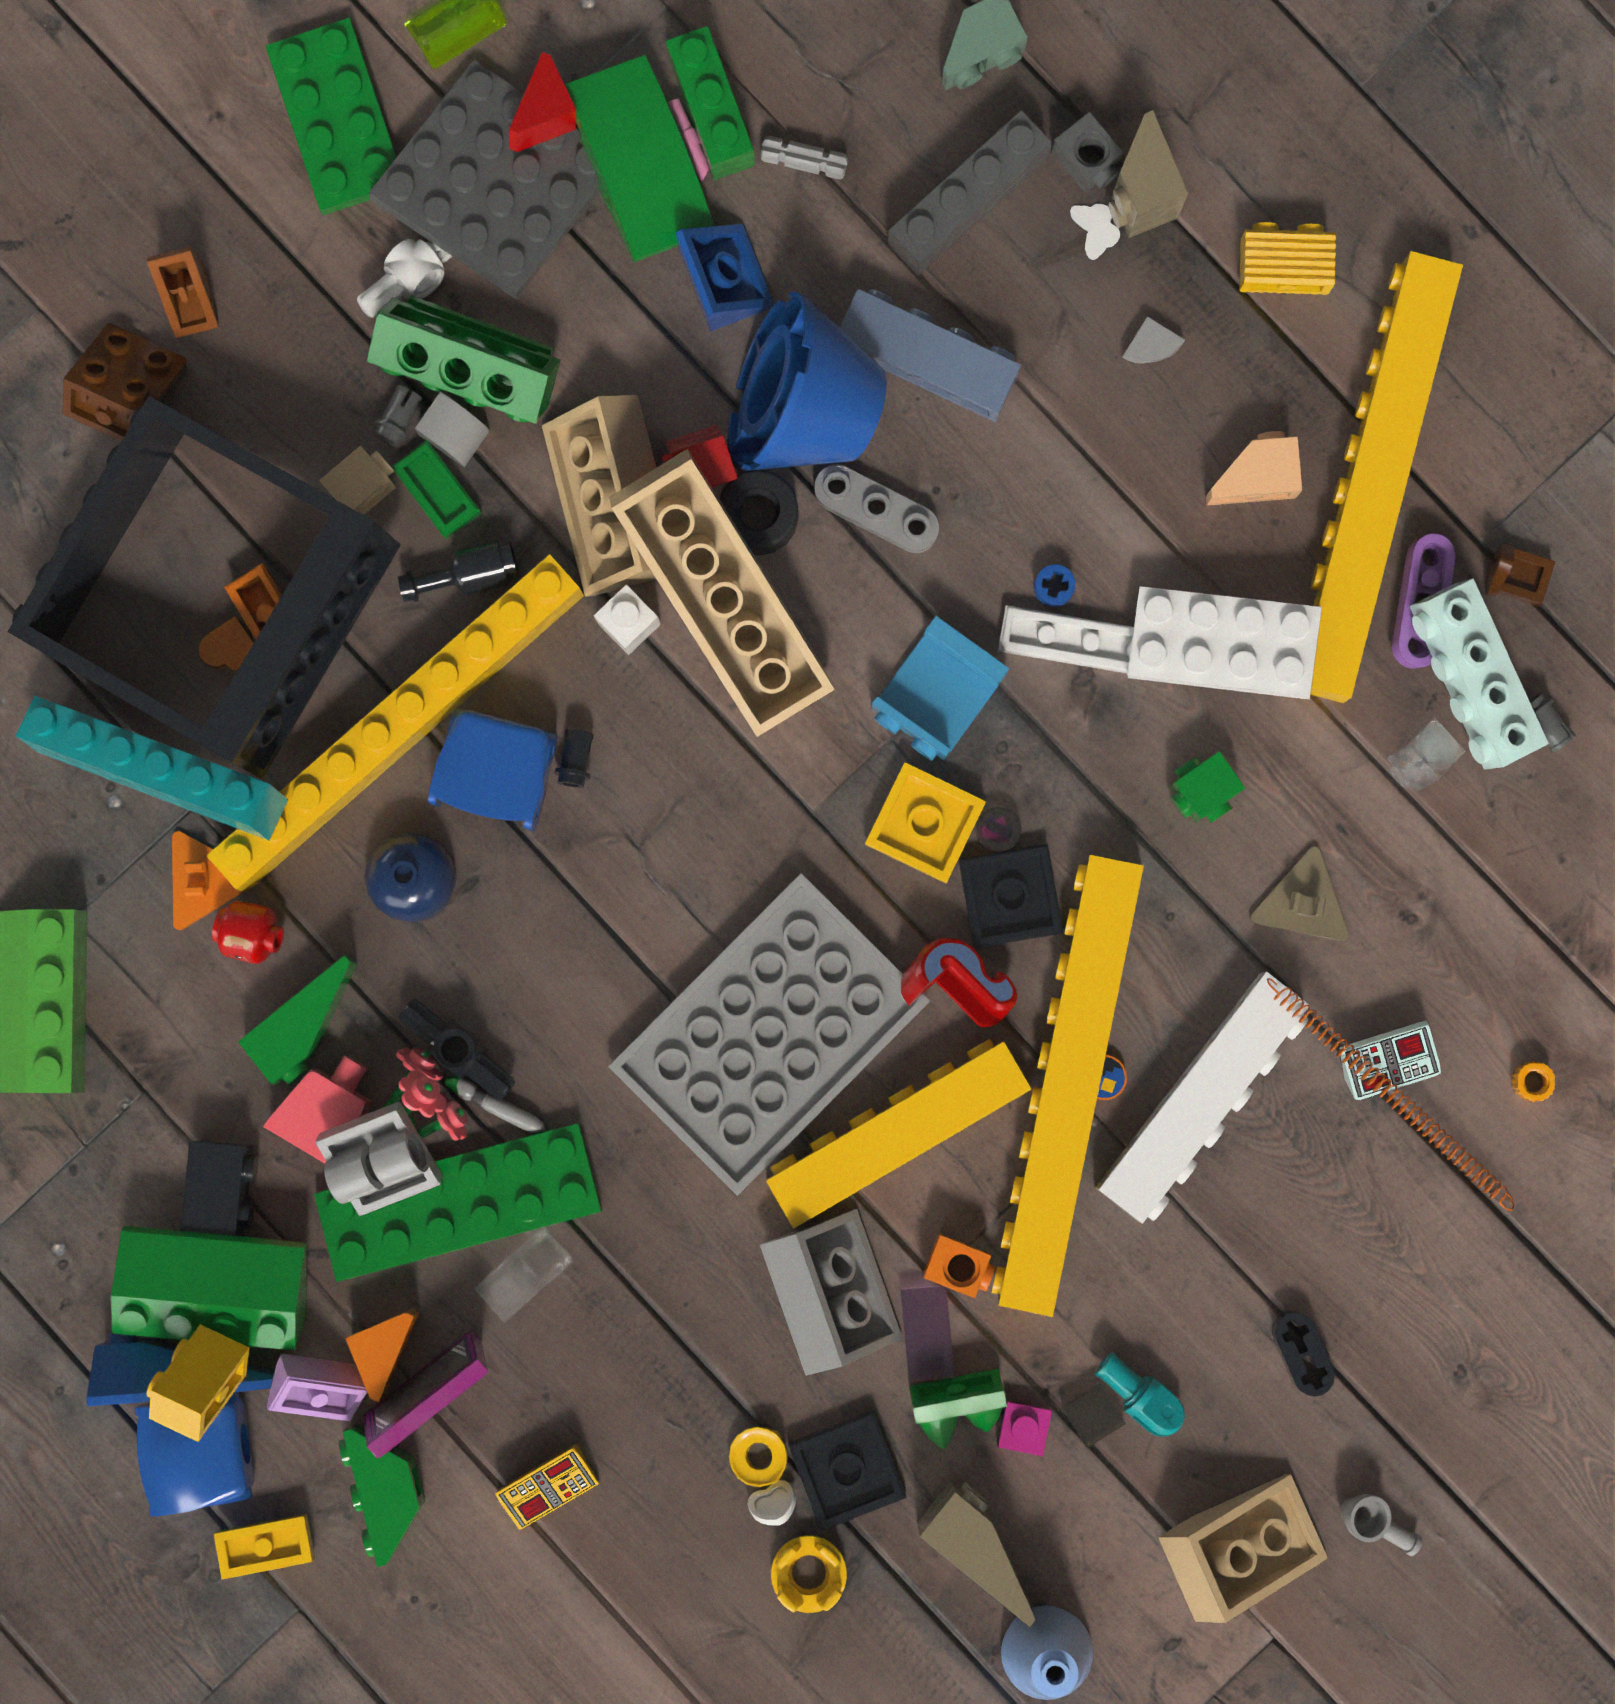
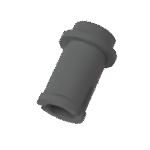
M401 385L396 386L395 392L381 419L376 418L373 422L376 426L373 434L380 440L393 446H397L400 440H406L407 434L405 430L418 405L423 400L420 395L413 391L406 405L402 407L401 404L409 389Z
M1543 692L1529 700L1547 738L1551 752L1559 750L1576 736L1574 731H1571L1552 706L1554 702L1552 697L1546 698Z

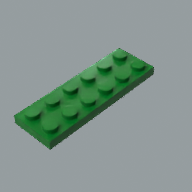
M580 1123L435 1161L443 1175L440 1185L362 1216L358 1215L351 1202L339 1203L333 1197L330 1190L314 1193L336 1282L602 1212Z

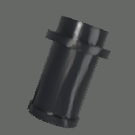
M565 729V741L560 768H555L554 772L558 775V784L574 788H584L585 780H590L591 775L587 773L591 744L594 739L593 733L578 729Z

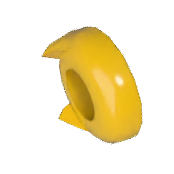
M763 1427L748 1428L737 1435L731 1444L729 1453L731 1469L737 1478L745 1484L755 1487L777 1483L786 1469L788 1459L786 1445L782 1440L781 1433ZM754 1443H763L771 1450L772 1461L767 1468H756L749 1461L748 1452Z

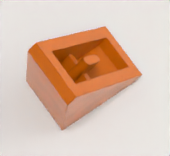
M410 1309L345 1338L370 1399L380 1402L386 1397L420 1312Z

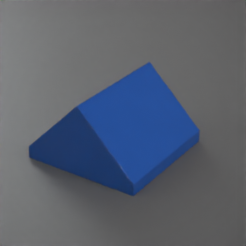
M743 224L689 228L676 232L679 253L710 332L769 310L774 306Z

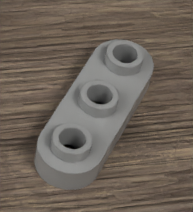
M843 465L828 466L816 477L814 484L816 500L824 509L911 553L924 552L930 549L936 542L939 533V523L935 514L928 508ZM833 480H840L845 484V490L840 494H834L828 489L829 483ZM874 500L883 502L885 505L884 512L878 515L872 514L868 509L869 503ZM912 521L922 522L925 526V531L920 535L910 533L908 525Z

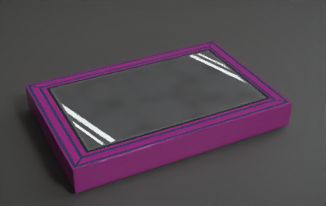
M472 1329L363 1414L366 1446L376 1458H381L487 1374L488 1368L482 1342Z

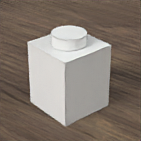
M627 584L594 615L599 626L628 655L661 625L658 616Z

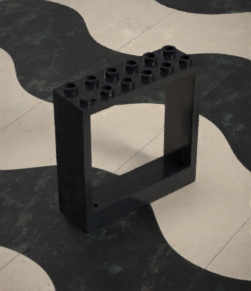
M148 396L144 405L140 406L133 413L130 420V428L120 445L115 446L109 453L106 468L99 480L87 490L83 498V506L75 520L63 530L59 539L60 545L51 560L45 563L36 576V585L24 605L21 603L15 610L12 625L7 632L232 764L263 779L401 544L370 518ZM183 435L190 437L329 515V518L204 728L59 644Z

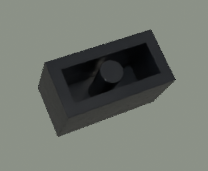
M202 1140L189 1142L180 1231L241 1237L244 1236V1228L250 1229L254 1205L253 1201H247L249 1183H255L258 1172V1156L252 1155L253 1145Z

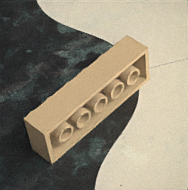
M688 449L609 497L613 512L757 737L835 690L822 663Z

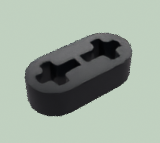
M1288 1311L1279 1315L1273 1323L1272 1335L1292 1383L1298 1390L1308 1396L1324 1395L1334 1384L1335 1373L1315 1325L1310 1318L1300 1312ZM1291 1320L1298 1326L1304 1325L1306 1331L1300 1334V1339L1305 1348L1298 1351L1296 1344L1292 1340H1284L1282 1334L1288 1331L1286 1323ZM1307 1356L1314 1367H1323L1324 1373L1318 1376L1320 1384L1315 1387L1310 1382H1302L1301 1376L1307 1373L1302 1358Z

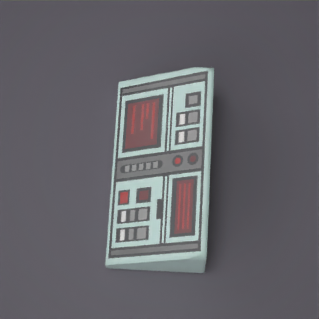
M1426 1020L1349 1044L1354 1045V1051H1360V1056H1365L1366 1062H1372V1068L1377 1067L1379 1073L1385 1074V1079H1390L1391 1085H1397V1088L1441 1074L1440 1062L1430 1027ZM1351 1046L1346 1048L1341 1054V1061L1351 1053ZM1358 1052L1353 1053L1345 1063H1342L1344 1079L1353 1097L1356 1100H1361L1380 1094L1388 1087L1389 1081L1383 1082L1381 1087L1373 1092V1088L1382 1081L1383 1075L1377 1076L1375 1081L1370 1086H1367V1082L1376 1075L1377 1070H1372L1364 1080H1361L1362 1075L1370 1069L1371 1064H1366L1355 1075L1354 1072L1364 1063L1365 1059H1359L1351 1069H1348L1351 1062L1358 1057ZM1390 1087L1388 1091L1395 1089V1087Z

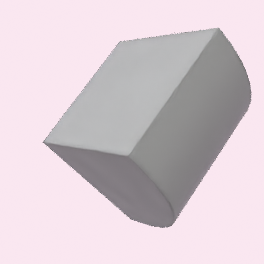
M442 392L438 394L415 427L420 438L425 441L427 440L429 444L463 467L466 466L489 433V429L480 420Z

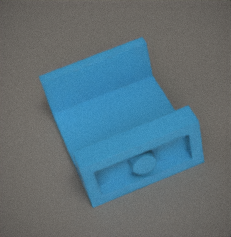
M935 616L926 628L922 639L882 694L873 701L871 709L877 712L874 720L893 734H896L900 729L914 739L910 746L927 759L932 761L935 756H938L944 761L1005 678L1010 668Z

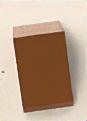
M191 246L147 257L149 270L175 338L219 327L204 263Z

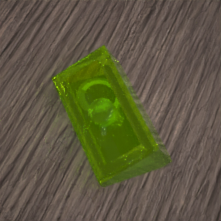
M441 0L407 21L404 26L431 68L437 69L504 27L506 19L496 0Z

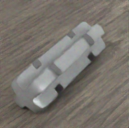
M770 135L765 137L760 153L761 160L764 162L778 165L779 161L785 163L784 167L818 175L820 171L826 173L825 176L835 179H843L848 164V156L845 153L831 150L830 154L824 153V148L791 140L786 144L783 143L782 138Z

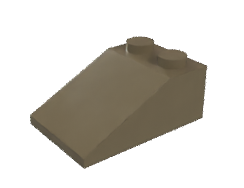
M951 1480L918 1520L917 1525L920 1537L1030 1627L1036 1619L987 1510L989 1507L988 1503L985 1502L987 1498L965 1481L960 1487Z

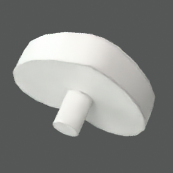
M779 1480L777 1483H772L766 1490L752 1493L748 1498L747 1505L751 1515L758 1522L766 1525H781L792 1515L796 1504V1495L789 1482Z

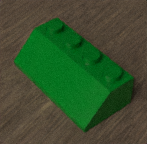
M123 1226L111 1291L112 1333L178 1340L186 1338L189 1340L201 1324L245 1346L296 1351L306 1320V1243Z

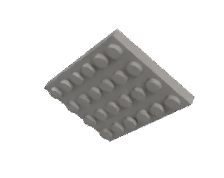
M800 873L608 1067L738 1196L930 1000L923 994L908 1006L901 995V978L903 974Z

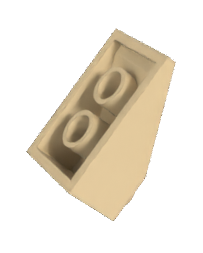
M1285 1474L1198 1513L1158 1537L1195 1622L1226 1623L1328 1559L1291 1474Z

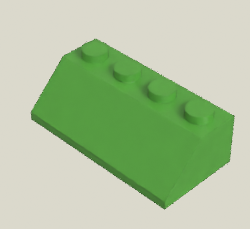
M76 909L0 911V1093L85 1092L88 913L86 911Z

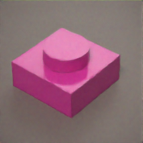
M1006 1400L1007 1407H1004L997 1443L998 1448L1043 1456L1052 1410Z

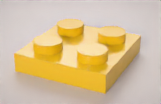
M904 762L865 845L946 884L986 801Z

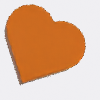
M234 616L201 640L199 655L207 665L213 668L228 666L237 672L254 641L240 620Z

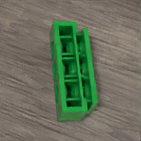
M411 295L408 303L392 297L377 313L367 362L380 366L382 371L390 375H405L421 381L425 387L431 390L448 391L464 397L465 401L474 406H489L505 412L509 418L515 421L536 424L549 407L561 359L552 356L554 347Z

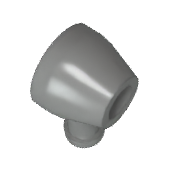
M1360 1494L1349 1497L1343 1502L1340 1515L1346 1529L1355 1538L1364 1542H1375L1383 1537L1400 1547L1409 1556H1414L1420 1550L1422 1537L1415 1532L1410 1533L1392 1522L1391 1510L1383 1499L1371 1494ZM1361 1507V1514L1355 1519L1356 1511Z

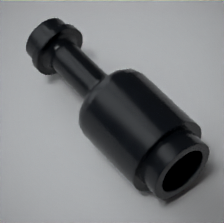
M497 540L454 552L451 555L450 566L445 569L418 576H413L411 570L407 571L406 574L398 576V583L404 602L412 600L417 602L419 601V594L447 586H456L461 594L470 595L510 584V579L520 577L511 543L500 544Z

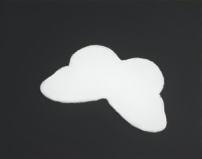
M1095 204L1091 207L1085 205L1071 207L1072 219L1080 227L1088 231L1085 242L1086 255L1089 259L1096 260L1104 253L1107 247L1114 246L1120 238L1118 227L1110 223L1112 216L1109 207L1104 204Z

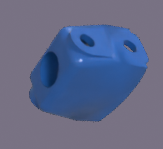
M456 708L451 717L444 746L436 762L428 792V803L440 807L441 803L444 802L457 809L487 818L524 821V828L534 832L539 822L547 792L548 776L556 749L557 734L496 716Z
M238 1392L233 1393L199 1442L149 1419L150 1402L135 1407V1415L138 1416V1463L142 1484L150 1505V1516L158 1517L190 1512L207 1506L232 1503L253 1497L254 1471L244 1403L238 1396Z

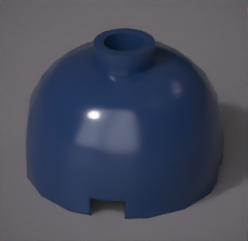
M406 832L392 835L377 845L367 860L364 878L368 896L379 911L394 920L414 923L429 920L444 910L453 894L457 875L454 860L443 845L428 835Z

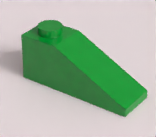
M344 955L238 1041L239 1045L271 1085L281 1084L285 1081L289 1086L310 1070L306 1063L316 1055L357 965L352 956Z

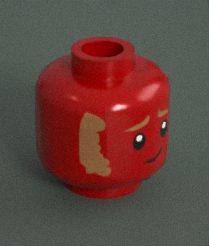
M237 900L228 905L227 908L220 909L212 927V940L218 944V949L223 956L252 964H261L268 959L272 952L277 953L284 939V928L279 926L278 916L274 909Z

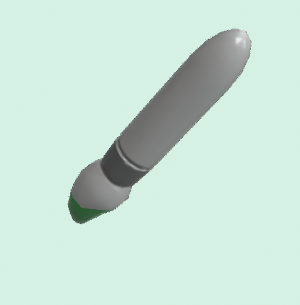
M451 1076L444 1080L445 1085L462 1100H470L478 1107H482L484 1110L527 1132L535 1134L545 1132V1126L539 1118L504 1099H495L486 1090L477 1088L469 1079L463 1078L461 1080L457 1076Z

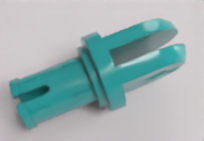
M1114 1352L1108 1354L1096 1368L1094 1375L1101 1378L1124 1399L1123 1411L1147 1432L1155 1436L1166 1437L1181 1429L1185 1420L1184 1405L1154 1376L1141 1378L1118 1358Z

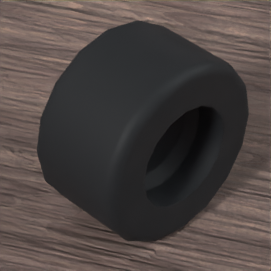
M761 469L742 472L737 475L738 479L728 482L722 490L719 499L754 555L774 553L784 547L796 531L799 519L796 495L789 483L776 473ZM751 497H766L775 506V519L765 529H752L741 519L742 505Z

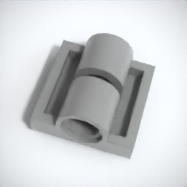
M400 1101L321 1132L315 1141L326 1160L324 1173L331 1194L341 1204L351 1202L359 1216L440 1185L443 1177Z

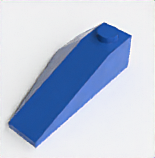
M109 1333V1341L94 1347L86 1397L87 1407L150 1401V1398L147 1397L149 1384L158 1371L165 1372L169 1367L177 1344L153 1338L137 1339L136 1335ZM248 1363L246 1377L235 1392L271 1389L275 1369Z

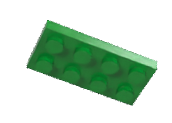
M350 18L265 45L321 214L324 216L369 201L370 190L397 157Z

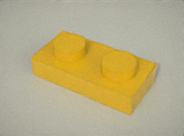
M307 1513L219 1530L214 1533L221 1579L309 1563L315 1560Z

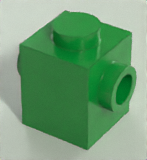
M1219 751L1203 763L1196 756L1174 771L1179 779L1170 785L1174 792L1170 796V800L1184 819L1191 816L1196 823L1206 816L1208 821L1212 823L1233 808L1228 800L1246 788Z

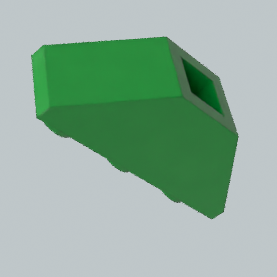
M356 1424L342 1431L344 1439L339 1440V1451L344 1466H351L356 1484L350 1486V1492L356 1512L363 1511L367 1529L362 1530V1540L368 1557L374 1556L377 1567L387 1565L393 1558L423 1506L425 1498L414 1456L395 1446L381 1458H376L366 1446L365 1427Z

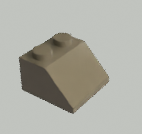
M1153 110L1144 114L1113 190V201L1109 202V210L1115 225L1118 228L1124 226L1128 238L1178 219L1188 195V191Z

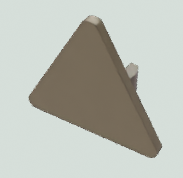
M1318 847L1309 848L1250 915V920L1254 924L1340 942L1346 941L1349 937L1327 868Z

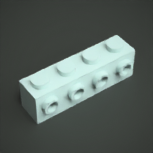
M1474 578L1455 583L1409 606L1413 614L1412 624L1414 630L1426 642L1432 655V669L1438 679L1444 682L1451 697L1450 708L1459 722L1463 723L1470 738V752L1474 759L1482 764L1484 770L1505 767L1549 744Z

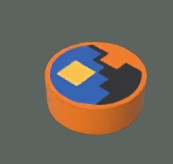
M1110 1055L1105 1056L1097 1096L1099 1100H1110L1122 1093L1127 1083V1073L1124 1065L1117 1058Z

